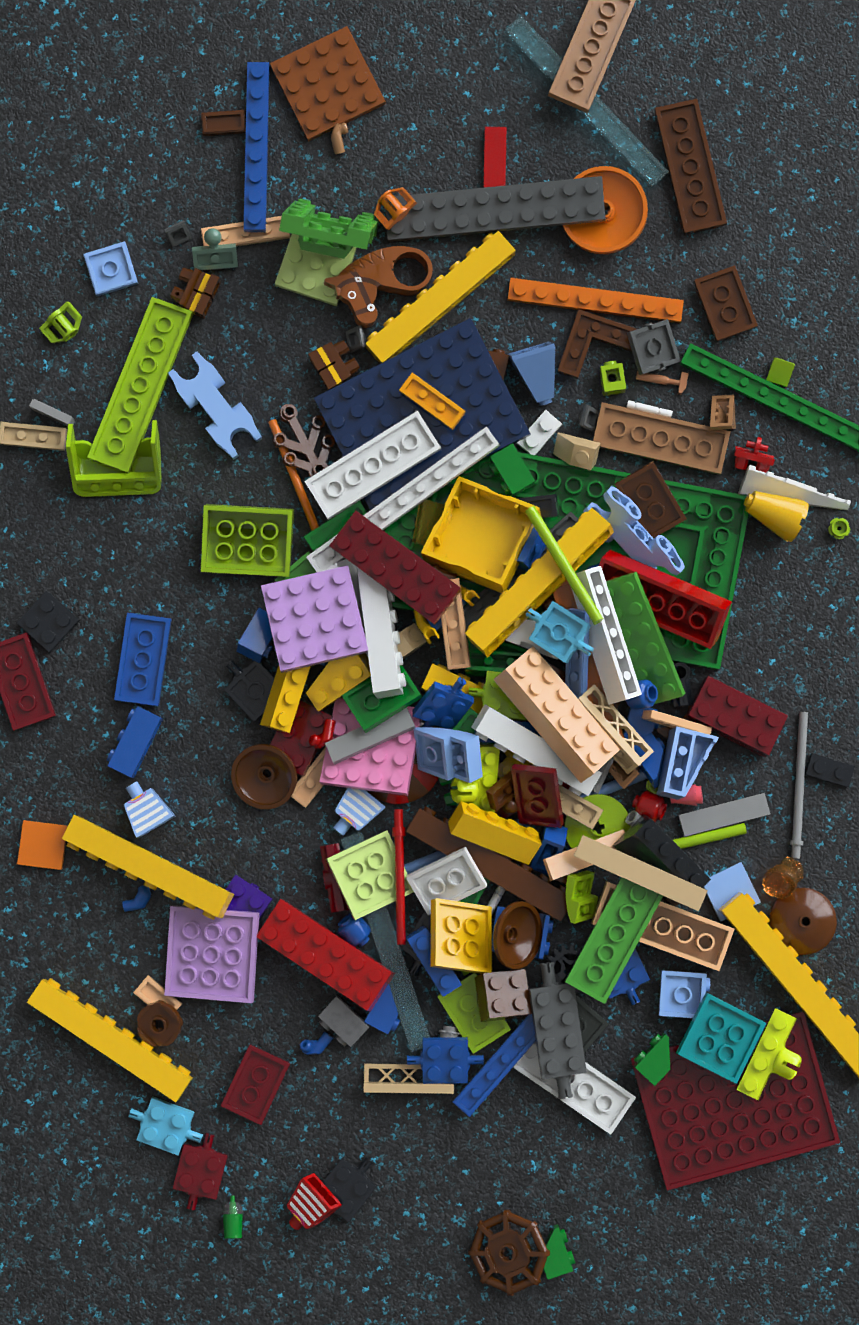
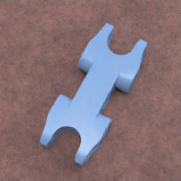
M195 352L192 356L199 366V372L195 378L191 380L182 379L174 369L168 372L173 380L180 397L190 409L199 403L213 421V423L205 428L218 447L223 449L234 460L238 457V454L232 446L231 440L237 432H248L257 442L262 439V436L257 430L252 416L241 402L233 408L226 402L217 390L225 384V381L211 363L206 361L198 352Z
M611 486L603 494L604 500L609 505L611 512L604 511L592 502L583 510V512H588L593 508L611 524L614 533L605 542L609 543L615 539L631 559L657 569V566L664 567L676 576L684 569V563L674 546L664 536L658 535L653 538L638 522L641 518L640 509L617 488Z

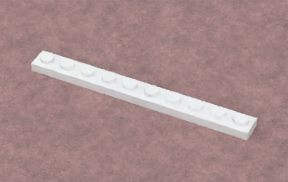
M486 426L363 516L382 530L386 529L498 448L500 444ZM336 536L306 557L316 572L324 571L344 559L343 556L329 546Z

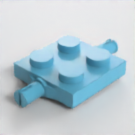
M552 601L548 609L542 614H539L532 608L528 610L530 613H526V617L536 622L535 630L529 637V640L568 664L577 650L582 651L587 656L592 654L589 651L593 652L594 648L583 642L591 625L561 605Z
M156 1097L151 1098L148 1109L144 1113L131 1108L128 1116L129 1118L141 1121L137 1141L178 1156L187 1139L200 1143L203 1134L191 1130L194 1111Z

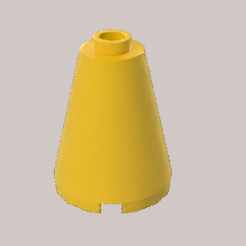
M754 491L752 494L749 493L744 501L746 512L784 541L792 542L801 530L802 526L799 524L802 518L806 519L809 505L804 500Z

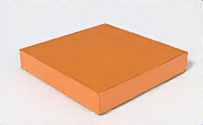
M23 820L17 864L62 870L66 841L62 837L68 826Z

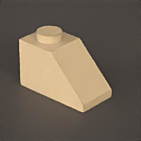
M558 432L553 454L569 465L592 470L597 462L601 443Z
M415 623L399 632L400 644H397L398 652L402 653L404 659L427 642Z

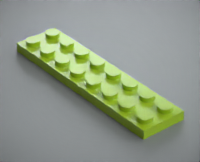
M154 297L151 298L87 456L89 460L125 473L131 471L140 448V443L144 439L168 379V372L172 369L194 314L193 311Z

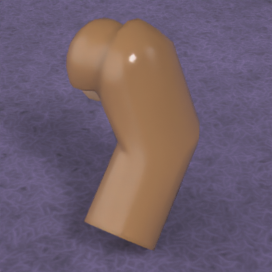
M337 123L333 127L331 141L334 154L345 152L341 135L348 133L346 123Z

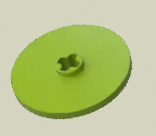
M591 794L583 797L604 810L598 820V823L603 825L599 833L566 815L564 827L568 828L566 840L571 848L578 846L582 835L596 840L623 829L626 832L631 827L625 822L628 813L624 806L613 797L604 794Z

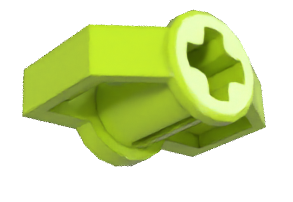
M66 302L58 310L54 311L39 329L51 343L65 342L72 339L78 333L82 316L70 302ZM66 311H67V312L73 317V319L75 320V325H74V326H73V325L70 323V321L65 317L64 314H65ZM51 325L63 336L62 339H58L49 327Z

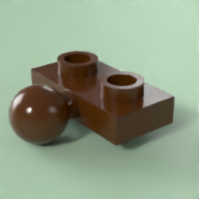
M510 770L489 788L486 794L491 809L498 811L502 807L505 813L514 814L518 808L514 797L515 793Z

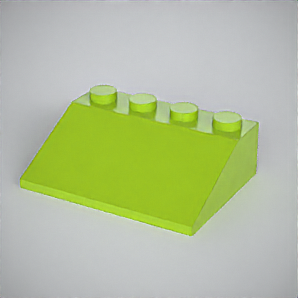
M204 505L201 572L289 577L294 509Z

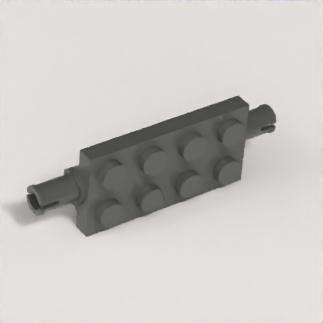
M554 962L541 963L543 984H541V987L528 989L540 1075L542 1080L551 1078L557 1080L559 1099L571 1098L573 1094L570 1077L575 1074L587 1073L575 987L568 983L558 984L556 982Z

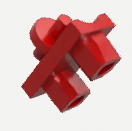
M757 437L755 442L747 440L746 447L753 450L738 446L734 450V456H736L735 468L746 470L748 461L752 460L757 462L756 470L766 473L770 465L773 466L775 459L773 455L759 452V450L767 452L769 447L761 444V437Z

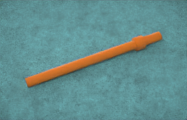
M276 419L268 422L273 436L277 433H282ZM281 437L276 438L278 443H283ZM284 447L279 448L283 458L289 450ZM286 457L288 462H293L292 457ZM286 466L312 531L319 524L296 467Z

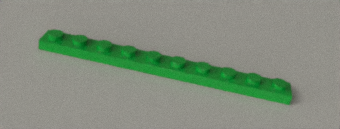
M690 343L680 365L859 452V425Z

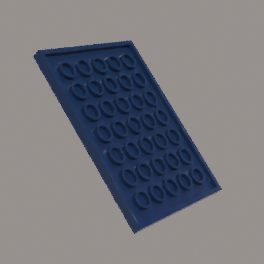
M471 318L314 398L343 457L416 411L419 412L440 445V451L364 497L370 510L486 426L500 446L481 460L531 435ZM412 372L466 411L453 430L399 391Z

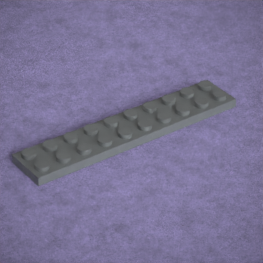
M602 176L414 194L411 196L417 204L409 210L408 214L401 221L397 222L390 230H387L388 242L603 222L606 219ZM395 196L403 206L407 204V201L402 196ZM386 210V218L390 220L392 216Z

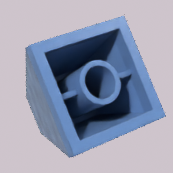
M545 342L507 354L511 364L535 402H539V406L551 403V398H554L555 379L554 343Z

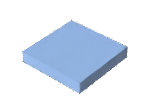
M125 241L83 254L97 297L138 284Z
M742 862L710 876L711 880L703 887L705 890H708L706 894L720 922L726 918L719 908L738 892L743 893V895L749 894L756 903L754 905L761 903Z

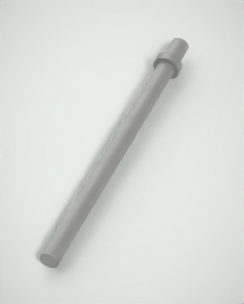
M799 712L792 840H790V845H792L791 858L800 859L801 845H803L801 834L808 712Z

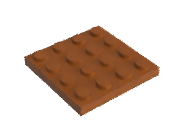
M348 26L270 63V67L308 142L332 131L337 123H348L386 104Z

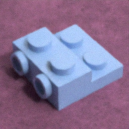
M661 970L658 1015L693 1018L706 991H710V978H707V974Z

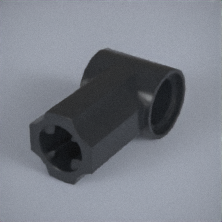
M674 663L675 668L679 666L683 669V676L680 678L685 694L682 697L672 699L673 707L691 705L693 703L689 681V667L684 663Z

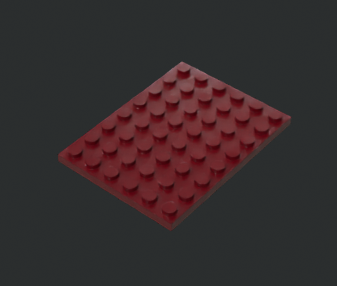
M804 1011L789 1014L797 1018L785 1043L787 1050L798 1054L802 1059L800 1068L790 1063L786 1065L797 1071V1074L793 1079L788 1080L772 1073L759 1100L738 1091L737 1087L769 1020L763 1021L766 1025L737 1084L676 1054L679 1045L669 1047L670 1070L656 1086L633 1066L636 1063L634 1061L635 1057L630 1058L666 1190L840 1143Z

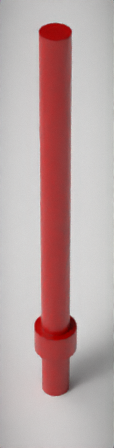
M394 809V827H392V837L395 838L397 945H406L403 836H406V829L403 827V809Z

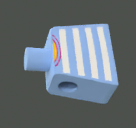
M138 782L126 788L132 799L126 802L124 807L136 838L142 837L176 817L152 788L143 792Z
M347 788L335 809V812L341 818L333 828L343 836L351 826L360 831L386 807L366 790Z

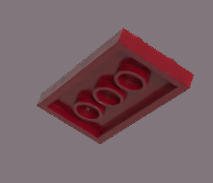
M28 633L0 642V694L13 731L56 717Z

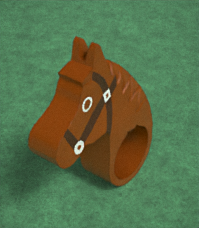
M392 246L373 251L357 259L343 269L338 276L326 278L324 285L334 289L336 299H340L349 306L358 326L361 325L362 328H369L375 324L378 315L377 309L374 306L377 291L404 296L417 295L428 286L433 268L431 260L423 251L406 246ZM403 258H413L423 265L426 271V279L419 285L406 286L396 279L394 271L391 269H393L397 261Z

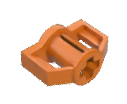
M403 187L388 190L378 199L374 215L387 230H390L408 214L409 210L417 202ZM399 192L407 201V204L403 206L393 193ZM381 205H383V207L392 216L390 220H388L380 211Z

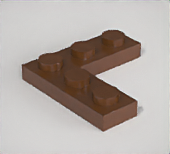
M579 309L557 372L578 379L592 339L632 352L627 332L636 330V328Z

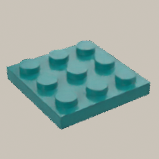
M706 992L676 1054L737 1084L766 1023Z

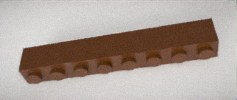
M426 806L424 809L418 807L406 828V832L446 855L466 847L483 877L557 920L562 921L567 912L566 887L559 885L557 888L550 884L552 881L547 876L540 874L538 877L531 873L533 868L522 862L519 866L512 862L513 859L452 835L448 824L449 819L444 817L442 821L435 817L437 812Z

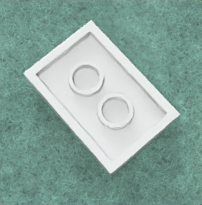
M466 847L408 874L406 877L427 915L431 914L432 899L459 901L487 887L484 877Z

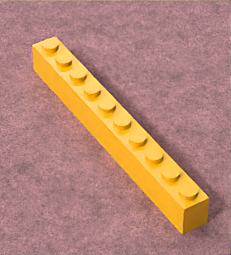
M738 892L719 908L720 912L859 1078V1033L854 1028L856 1023L848 1014L844 1016L840 1012L841 1005L834 997L830 999L826 995L827 988L820 980L815 981L811 977L813 972L806 963L801 965L796 958L799 956L791 945L787 947L782 942L784 937L777 928L772 930L768 925L769 918L763 911L758 913L753 907L756 903L749 894L743 895V893Z

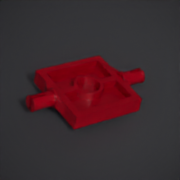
M205 1133L203 1146L184 1144L173 1189L190 1195L187 1209L191 1208L193 1201L191 1210H196L198 1197L217 1199L228 1154L217 1152L211 1148L214 1134L210 1135L208 1142L210 1133Z

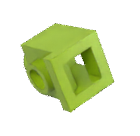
M616 361L603 363L604 366H600L599 369L603 396L625 393L626 383L623 364H617ZM610 375L615 376L616 381L610 382L608 380V377Z

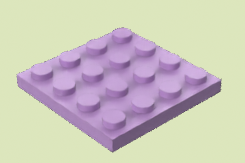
M348 565L261 585L281 673L368 653Z
M170 906L164 996L253 1003L260 913L226 910L223 918L215 917L213 920L202 914L204 910L197 907L193 910L185 906Z

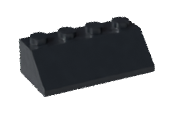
M645 814L613 845L616 850L701 888L711 880ZM663 896L672 906L680 904Z

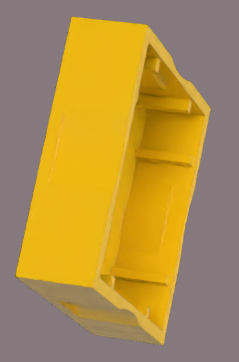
M458 476L445 503L442 516L434 525L421 551L422 558L429 564L435 565L436 563L440 568L457 573V576L502 593L507 590L519 566L517 559L534 527L525 513L528 508L534 505L511 496L498 494L486 486ZM535 506V508L537 509V511L539 512V514H540V516H541L540 508L537 507V506Z

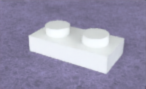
M545 410L528 429L531 435L518 441L517 445L528 454L536 455L562 426V423Z

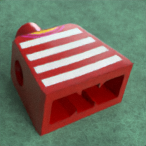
M315 1173L300 1180L287 1204V1208L293 1214L289 1224L296 1230H299L302 1226L306 1229L317 1226L342 1206Z

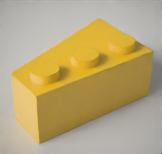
M363 653L328 662L306 692L317 711L327 708L341 698V695L371 677L369 658Z
M432 663L421 690L426 693L434 681L443 685L453 686L457 679L461 677V679L464 678L466 681L461 691L468 694L469 687L483 689L484 683L478 682V684H475L466 675L461 673L456 675L450 672L447 667ZM474 697V703L470 708L478 714L483 708L481 697Z

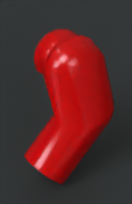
M325 719L323 732L319 735H311L309 744L318 749L325 746V743L333 738L336 721Z

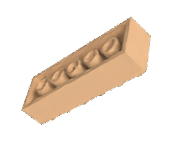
M534 646L493 679L580 783L592 776L620 750L617 744Z
M605 882L591 924L596 925L617 885ZM660 901L639 942L720 971L734 928Z

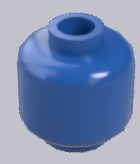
M637 680L642 695L625 700L627 705L636 710L652 707L658 697L656 686L650 680Z
M350 913L338 923L339 936L351 945L362 947L369 941L370 938L368 936L371 928L362 917L354 920Z

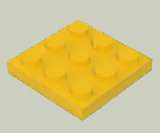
M438 898L432 899L431 967L480 974L491 973L492 907Z

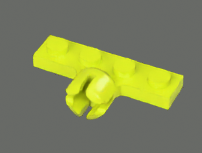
M494 744L480 745L483 777L471 783L455 778L452 780L451 786H457L458 789H451L450 793L452 800L458 804L461 801L467 804L473 803L482 810L495 812V810L490 808L486 791L497 782L500 750L494 747Z
M775 1008L737 1087L738 1091L759 1100L772 1073L788 1080L795 1077L797 1071L786 1065L790 1063L800 1068L802 1059L798 1054L787 1050L785 1043L797 1018Z

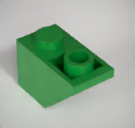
M665 1033L661 1036L657 1034L649 1042L651 1047L646 1052L642 1050L634 1059L636 1063L633 1066L654 1086L670 1070L669 1037Z
M558 1224L553 1226L545 1242L547 1249L550 1250V1256L547 1257L544 1266L548 1280L572 1272V1265L576 1264L572 1251L567 1252L564 1244L568 1242L565 1230H560Z

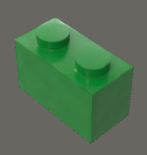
M513 443L490 456L489 460L491 463L488 466L494 476L498 474L502 482L499 484L505 494L509 493L511 497H514L535 485V479Z

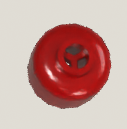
M644 791L640 796L636 795L632 807L641 816L645 814L656 822L657 820H662L667 804H665L662 796L650 791Z

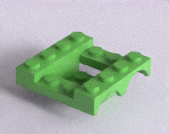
M298 199V201H294L282 213L279 231L299 235L298 241L301 250L345 259L353 247L367 250L368 243H372L373 236H377L379 220L375 218L374 214L362 212V215L358 214L353 222L351 218L339 216V219L331 218V214L325 212H318L317 215L314 214L316 205H312L310 200Z

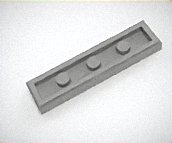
M406 707L367 733L364 732L362 727H359L326 742L325 745L335 765L409 732L416 727Z
M765 793L681 814L678 817L683 836L685 837L770 815Z

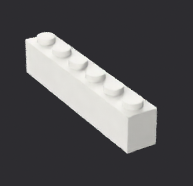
M601 566L576 573L604 618L596 625L590 619L589 645L594 648L592 655L608 705L642 695ZM572 590L577 608L580 610H585L582 604L580 603L579 599L577 598L576 594Z
M357 567L373 694L377 699L404 694L403 687L406 686V679L404 673H401L400 665H403L402 653L398 652L397 644H400V635L398 631H395L394 624L398 622L395 609H392V602H395V596Z
M485 704L471 728L477 731L475 735H478L479 738L487 741L488 738L495 741L494 747L503 752H506L507 749L514 753L513 758L522 763H525L527 760L533 764L532 766L556 768L558 784L567 783L570 785L568 790L578 796L582 793L589 796L602 774L600 771H596L592 776L580 783L542 737Z

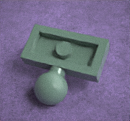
M215 228L208 229L204 234V240L209 246L192 247L194 269L209 270L238 267L236 243L218 245L221 242V233Z

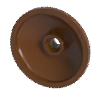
M257 744L246 748L237 756L232 766L231 780L236 793L245 803L258 809H273L283 805L292 796L297 784V773L292 760L284 751L272 745ZM265 769L270 770L271 775H267Z
M795 888L783 893L772 906L769 918L772 930L777 928L783 935L784 939L782 942L787 947L791 945L800 955L813 954L826 947L832 940L837 925L836 913L831 902L822 893L810 888ZM804 917L809 919V924L806 926L802 924Z
M517 901L511 903L502 911L494 927L493 946L496 956L502 965L510 969L524 968L534 959L542 939L540 915L536 908L527 902Z

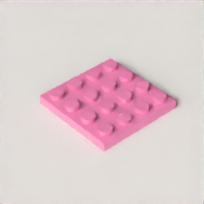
M343 698L336 700L332 714V720L336 721L332 740L361 727ZM408 706L407 708L415 727H420L421 719L413 717L412 710L415 707ZM414 729L335 765L326 747L320 784L408 796L416 753Z

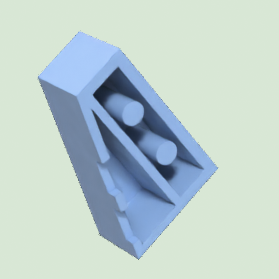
M681 727L669 730L657 795L676 800L685 797L719 737Z

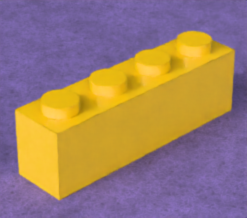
M278 666L260 725L280 732L290 733L310 666L282 673Z
M461 801L448 821L452 835L527 865L530 864L542 845L539 833L534 828L524 827L512 819L507 820L499 817L495 812L482 810L473 803L467 804Z

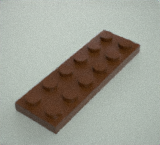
M698 99L655 108L654 112L684 235L726 226L727 220Z

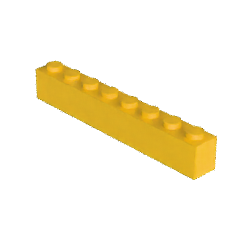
M499 231L495 234H488L482 240L483 244L480 247H473L468 251L466 259L462 262H455L449 268L450 272L447 275H440L433 282L434 286L428 291L427 289L422 290L416 296L417 300L414 303H407L399 311L401 314L395 319L393 317L389 318L383 324L384 328L378 333L374 331L367 337L366 348L380 364L400 354L515 256L516 250Z
M591 508L579 517L578 522L573 527H569L564 531L562 538L557 543L574 571H576L614 531L611 524ZM548 549L541 558L536 559L532 563L531 568L525 574H521L516 579L515 584L509 590L501 593L499 600L493 606L490 605L485 609L483 616L478 621H474L468 626L465 632L467 638L487 658L528 618L526 613H530L528 611L530 608L535 611L566 581L565 576Z
M73 815L62 837L63 840L68 842L66 846L76 851H79L80 848L87 851L86 856L98 861L101 858L107 861L105 866L117 871L118 868L125 870V876L133 880L140 878L145 881L143 885L153 890H156L158 887L164 890L163 895L173 900L176 897L184 900L183 905L195 910L198 907L204 910L202 914L214 920L215 917L223 918L234 896L233 893L80 816Z
M51 978L40 981L28 999V1004L174 1102L179 1100L193 1079L189 1075L191 1072L181 1065L176 1067L171 1063L172 1059L164 1053L158 1055L152 1051L153 1046H150L143 1040L140 1043L133 1038L135 1036L133 1032L126 1028L121 1030L115 1026V1020L107 1015L103 1018L96 1013L98 1011L97 1008L89 1003H86V1005L78 1001L79 997L68 990L66 993L59 988L61 985Z

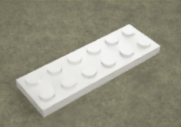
M416 411L304 482L329 520L440 451L441 447L419 412Z
M535 1041L514 1065V1068L558 1098L557 1080L554 1078L541 1079ZM585 1062L587 1073L575 1074L570 1077L573 1097H566V1099L560 1100L609 1134H612L636 1097Z

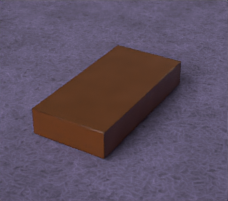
M245 110L201 113L203 136L246 133Z

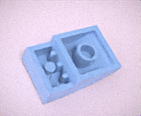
M416 727L414 729L418 770L445 780L455 777L468 783L483 777L478 735L445 728Z

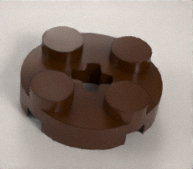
M162 1000L146 1005L137 1017L138 1034L150 1046L170 1045L179 1036L183 1025V1020L178 1011L172 1005ZM155 1019L163 1022L164 1029L162 1027L158 1029L155 1027Z

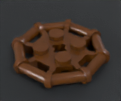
M504 1210V1212L484 1221L480 1220L477 1223L478 1228L472 1246L468 1250V1255L473 1260L482 1284L485 1283L507 1293L508 1296H513L516 1292L540 1284V1278L547 1257L550 1256V1250L545 1245L536 1221L532 1222L512 1213L510 1210ZM510 1222L525 1228L526 1230L523 1233H521L518 1230H513L510 1227ZM503 1223L504 1230L495 1234L490 1230L491 1227ZM530 1233L538 1250H532L526 1238ZM484 1235L489 1238L488 1245L485 1250H481L480 1247ZM505 1247L512 1249V1259L509 1256H504ZM481 1256H485L487 1260V1263L490 1267V1270L488 1272L482 1261ZM532 1257H538L532 1272L528 1268ZM520 1273L527 1277L516 1283L513 1282V1276ZM492 1274H502L506 1278V1282L492 1277Z

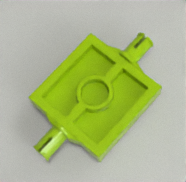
M487 671L483 689L469 687L468 694L473 697H481L483 706L485 704L511 720L526 721L524 715L493 680L501 672Z

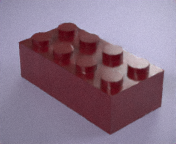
M707 676L704 678L685 718L695 723L712 727V732L765 758L769 756L788 715Z

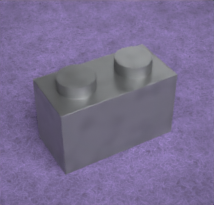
M336 996L318 1016L321 1019L319 1023L327 1031L332 1029L337 1034L335 1038L344 1047L347 1044L352 1047L370 1027L339 996Z

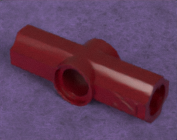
M337 843L320 846L324 866L323 878L325 888L328 890L331 913L349 910L326 860L341 852L340 845Z

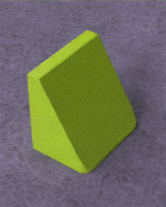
M774 357L766 380L787 387L795 364Z

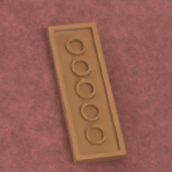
M588 0L548 93L549 97L588 113L636 0Z
M602 402L593 441L601 443L600 448L721 475L731 431L722 429L710 430L709 426Z

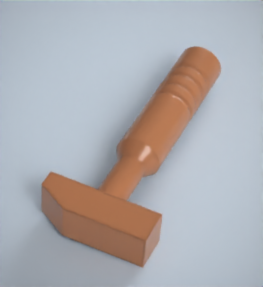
M638 371L636 375V380L663 385L679 386V395L685 391L688 373L685 372L681 373L680 380L652 373L639 375Z

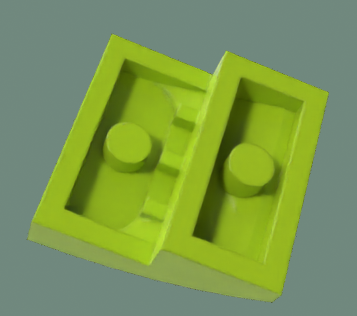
M586 870L567 876L566 905L571 923L576 924L593 918L598 901V896L591 894L595 872Z

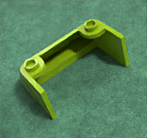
M152 420L151 438L142 439L138 454L129 473L89 460L87 456L92 443L85 440L76 441L73 424H68L66 452L73 491L77 495L82 497L154 494L161 489V451L157 420Z

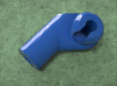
M141 885L134 899L123 901L124 912L143 909L151 898L150 888Z
M324 1032L318 1040H303L300 1043V1049L307 1055L321 1054L333 1040V1037Z

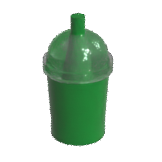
M230 1196V1202H227L223 1207V1211H221V1214H223L224 1239L242 1238L244 1210L241 1204L235 1201V1196Z

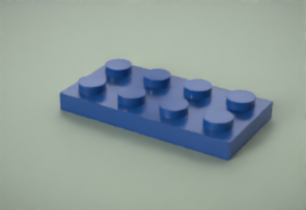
M127 613L114 697L115 701L159 706L171 618Z

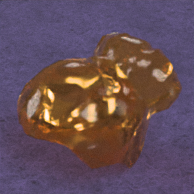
M785 857L782 859L781 864L772 867L764 874L762 879L764 891L768 895L785 899L796 891L797 882L803 879V866L799 861L791 857Z

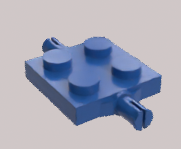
M459 677L453 686L433 682L412 710L413 717L425 721L421 727L439 726L445 729H453L474 703L473 696L461 691L466 684L465 679Z
M636 948L608 997L609 999L619 994L627 993L631 1005L640 1002L635 989L640 984L649 981L650 978Z
M468 1037L423 1038V1049L420 1056L407 1055V1065H421L423 1084L468 1083L470 1064L484 1065L483 1055H470Z

